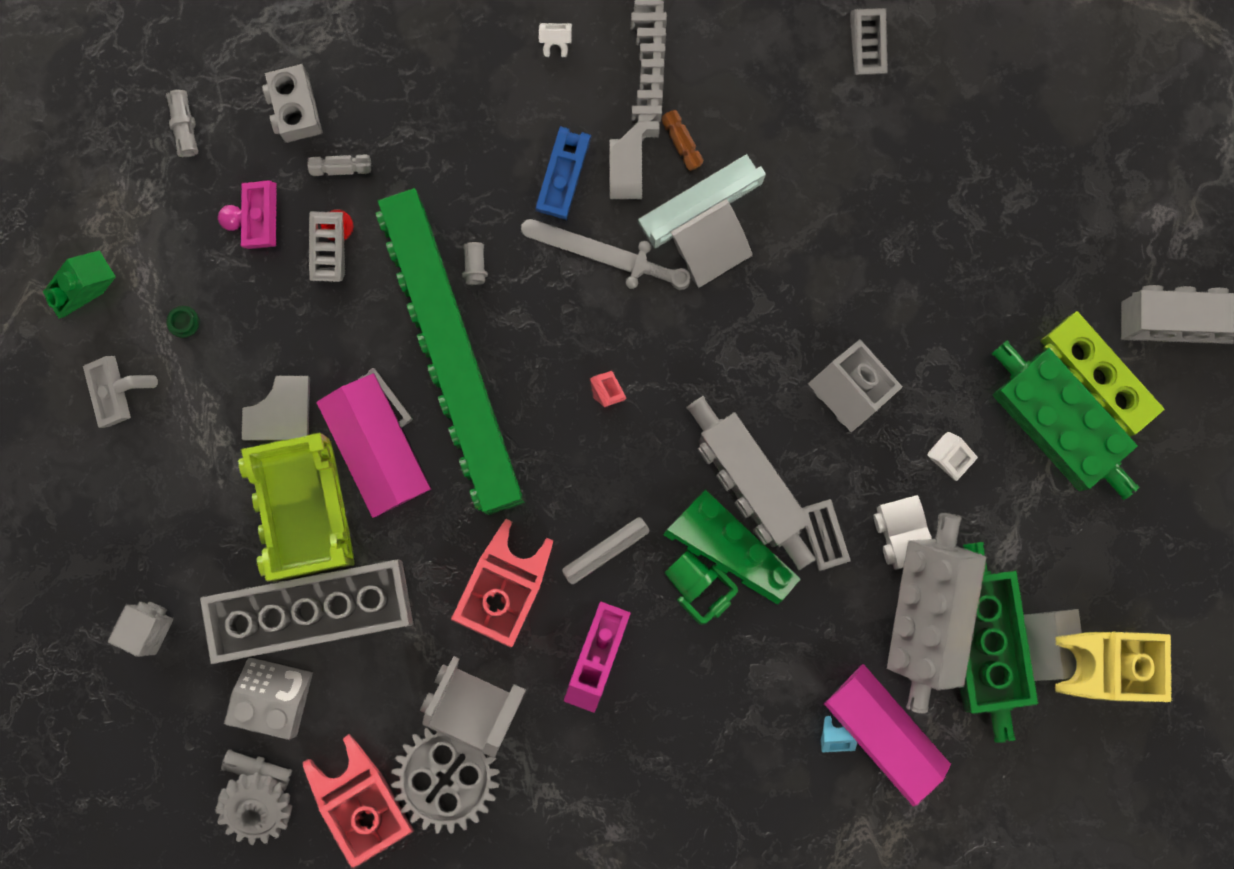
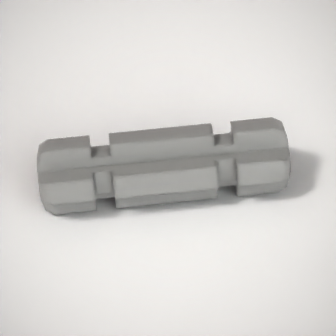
M351 155L326 156L325 159L310 157L308 159V171L312 176H322L324 173H328V175L353 174L354 171H357L358 174H367L371 172V159L368 155H356V158H353Z

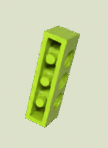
M1078 311L1067 317L1040 341L1045 346L1043 350L1050 348L1129 436L1136 435L1165 410ZM1073 345H1077L1083 350L1084 357L1082 360H1078L1072 355ZM1095 369L1104 373L1105 382L1103 385L1095 381L1093 377ZM1117 393L1122 394L1126 398L1127 405L1125 409L1117 406L1115 402Z

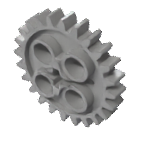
M428 727L424 728L425 738L422 739L417 734H414L412 737L416 745L413 747L409 744H404L403 748L408 753L407 756H396L395 758L403 765L402 768L392 770L393 774L400 776V780L391 784V786L401 788L402 791L394 799L395 801H406L407 804L402 808V813L409 810L414 812L410 822L414 823L419 818L424 819L422 824L423 830L430 823L435 824V832L438 834L443 825H447L450 834L453 833L455 823H459L461 828L466 830V819L470 818L475 823H478L479 818L476 811L480 810L488 813L489 809L484 804V801H495L496 799L489 792V789L499 787V783L492 781L491 776L500 773L499 769L490 768L489 764L497 758L496 756L495 758L491 756L486 757L484 753L440 732L433 734ZM440 745H446L452 751V759L447 764H441L435 759L434 752ZM460 754H465V760L451 776L454 784L450 785L447 783L444 785L433 801L428 803L426 801L427 796L441 780L438 772L445 773ZM472 766L478 771L477 782L470 785L461 780L460 772L463 767ZM418 772H425L430 776L431 786L428 790L423 791L415 787L414 777ZM444 793L455 795L458 801L456 809L452 811L442 809L439 803L441 795Z

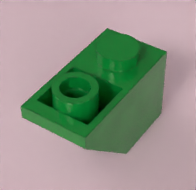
M100 250L67 259L43 293L48 305L53 308L57 317L63 318L103 294L116 276Z

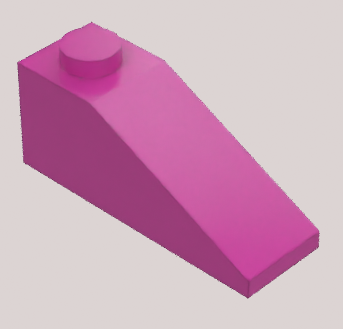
M603 602L599 603L564 702L595 713L631 614L630 612Z

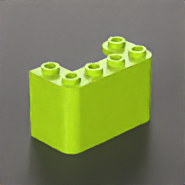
M321 433L241 449L243 458L239 459L240 473L243 478L248 477L249 482L255 484L256 493H252V502L255 512H260L262 525H258V534L262 545L266 544L267 547L262 549V556L257 557L260 575H265L266 581L277 582L353 566L354 553L335 455L330 439Z

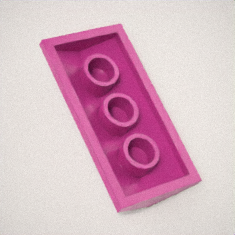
M375 373L344 385L316 402L372 518L431 490Z
M864 664L824 703L913 807L920 803L944 780L950 768V762Z

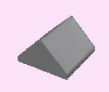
M1079 609L1024 615L1034 681L1072 678L1076 671V658L1069 649L1056 645V636L1082 633Z

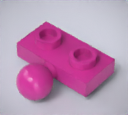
M270 180L242 183L241 209L235 205H227L219 211L218 221L224 229L232 231L241 227V247L252 249L276 246V183Z

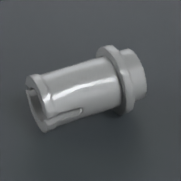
M479 242L464 244L465 271L462 273V277L466 279V284L478 285L485 283L488 272L484 271V244Z

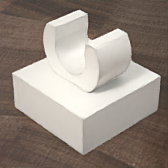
M540 24L539 43H545L543 48L545 57H549L550 46L553 44L559 45L562 49V57H566L568 51L567 43H571L572 24Z

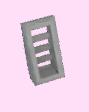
M886 8L856 9L851 11L855 75L887 73ZM875 20L876 26L862 27L861 21ZM862 33H876L877 39H862ZM877 45L878 52H862V46ZM878 58L879 64L862 65V59Z
M310 212L309 275L311 281L339 282L345 276L343 212ZM318 224H335V229H318ZM319 237L335 238V242H319ZM319 251H335V256L319 255ZM320 264H324V265H335V268H334V267H320Z

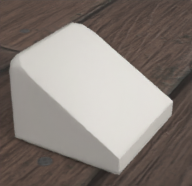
M950 432L945 433L927 454L933 462L955 481L978 458L961 437Z

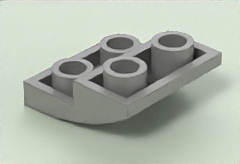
M727 199L671 232L678 252L685 260L692 280L698 288L753 255L743 229Z

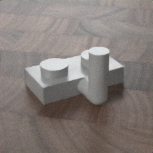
M105 356L83 366L98 428L110 427L131 418L125 391L136 388H155L158 384V379L154 375L126 376L121 379L115 356Z

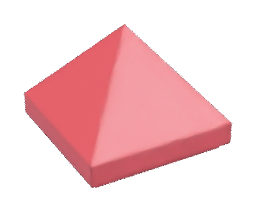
M612 371L590 378L593 398L602 406L608 407L626 400V396Z

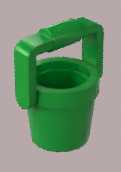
M687 550L664 573L682 595L677 599L678 603L697 623L703 625L713 617L718 618L731 605L730 600L737 594L738 587L723 571L715 567L716 564L708 568ZM718 577L730 591L708 608L709 612L702 617L690 603Z

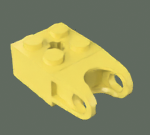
M1087 632L1056 636V645L1069 649L1076 658L1077 666L1072 678L1058 684L1055 683V692L1089 699L1171 702L1170 634Z

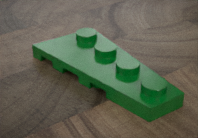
M706 490L663 534L672 541L677 539L687 545V550L697 556L702 554L715 562V567L725 573L729 571L742 579L741 582L777 605L801 580Z

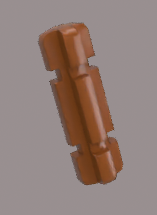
M676 110L669 111L662 116V122L666 130H670L669 135L680 156H684L683 161L687 169L694 170L703 164V158L698 150L695 151L696 145L685 125H681L682 119Z

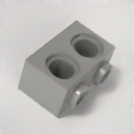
M303 64L265 73L267 84L263 85V92L267 104L272 103L275 114L270 115V120L274 133L280 134L286 143L322 134L309 76ZM287 84L294 85L291 93L287 95L280 94L283 86ZM293 114L302 115L299 123L295 125L287 124L289 117Z
M139 602L138 605H126L108 642L136 656L156 655L174 619L165 615L167 609L152 602H148V604Z

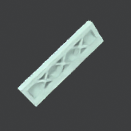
M746 154L639 218L638 223L655 249L672 239L671 232L684 223H687L725 199L731 203L763 184L766 173L761 166L756 169Z

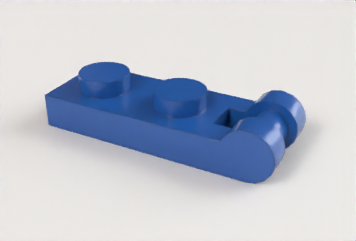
M560 126L537 201V212L567 220L585 156L590 145V134L582 132L581 135L571 133L569 128ZM566 144L577 147L575 154L564 151Z

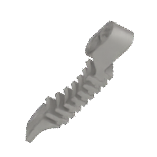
M635 0L631 30H637V45H640L642 67L640 90H637V106H632V122L637 123L621 139H610V199H642V141L646 137H659V122H661L667 22V12H663L664 1Z

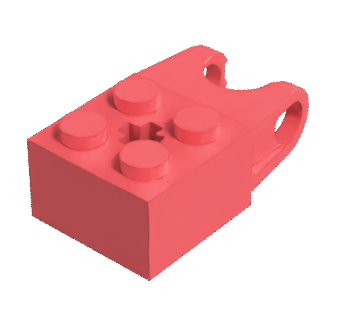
M506 518L480 557L451 620L511 648L540 588L553 540L546 538L542 547L533 557L528 559L517 558L509 551L507 545L512 521ZM495 594L501 597L500 603L504 605L502 611L496 609V612L490 611V604L486 602L487 597L489 596L493 599Z
M349 734L343 738L349 757V765L343 775L334 779L327 777L315 765L312 759L304 761L303 767L320 813L350 866L355 868L414 832V829L405 813L401 812L402 808L398 801H395V796L382 773L357 741ZM364 811L367 814H373L375 820L372 821L374 825L371 829L369 826L362 827L360 824V820L363 819L361 814Z

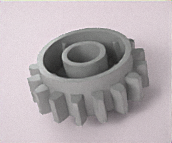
M258 773L249 776L241 774L238 781L231 779L228 782L227 788L222 789L215 810L216 813L220 814L218 824H227L225 830L227 835L236 832V841L238 842L243 837H248L250 845H254L256 838H260L265 844L268 842L270 835L278 838L281 829H286L292 810V805L288 804L290 794L284 793L282 790L283 784L276 783L272 780L271 776L265 777Z

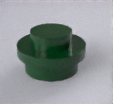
M178 306L169 312L166 324L168 330L176 337L188 338L198 330L200 319L194 309L188 306Z

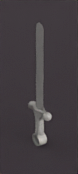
M528 219L521 225L523 235L528 238L632 272L631 276L626 280V286L630 289L638 286L637 278L642 274L667 280L678 290H683L690 284V274L687 270L682 268L676 270L667 269L647 261L646 253L651 250V244L647 241H642L639 244L638 248L640 251L637 255L537 220Z

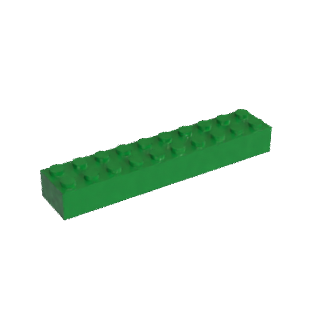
M415 188L378 200L381 211L375 212L386 238L390 237L391 241L386 242L390 258L394 261L396 268H401V272L396 273V276L406 298H411L412 302L406 304L411 320L415 323L416 328L421 327L422 333L417 334V338L422 352L425 353L427 358L431 357L433 364L427 365L432 382L437 388L441 387L443 395L438 396V400L443 414L446 415L447 419H452L454 426L448 427L453 444L457 449L462 448L464 457L459 458V462L464 476L468 480L472 479L475 488L469 491L474 506L478 511L483 510L486 515H491L523 504L525 502L423 203Z

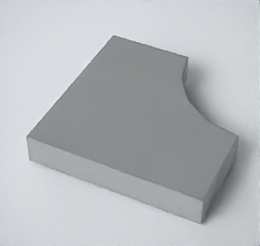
M276 376L273 389L266 399L254 406L243 408L242 440L284 441L308 436L310 377Z

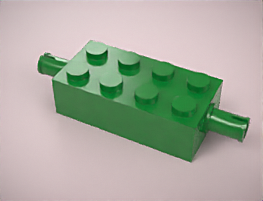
M1008 340L991 353L1011 374L1009 376L1010 380L992 396L1079 492L1090 489L1100 479L1104 478L1121 496L1122 500L1130 497L1133 494L1132 491L1136 492L1140 486L1120 467L1121 461L1138 445L1050 348L1027 362L1010 345Z
M984 542L963 545L964 549L985 556ZM985 562L964 686L960 687L963 711L971 714L980 712L991 713L994 742L996 743L1016 740L1010 710H1013L1015 707L1036 705L1038 700L1017 572L1009 571L991 574V571L987 570Z

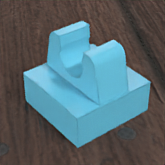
M826 716L821 736L822 752L855 751L857 741L844 726L841 728L834 727L831 722V716Z

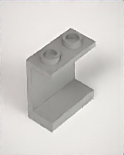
M453 656L449 666L443 664L436 677L435 683L439 684L435 694L428 693L420 710L425 713L422 725L495 758L526 690L513 685L509 693L457 669L459 659Z

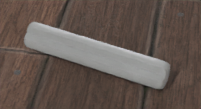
M636 518L564 567L562 570L564 576L569 583H577L649 533L648 526L642 518Z

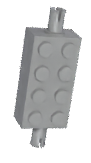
M704 396L687 406V409L703 430L699 439V453L708 465L712 462L719 470L716 475L717 479L726 491L733 490L738 498L735 501V505L745 518L750 516L757 525L753 530L763 545L769 543L771 547L783 546L798 570L816 559L815 556L812 555L799 536L800 530L810 524L811 521L734 412L724 420H719Z
M939 514L940 519L936 539L909 540L907 544L887 669L908 677L912 681L906 708L908 710L912 709L913 712L917 713L928 712L931 687L936 690L964 686L986 556L956 546L961 517L954 514Z

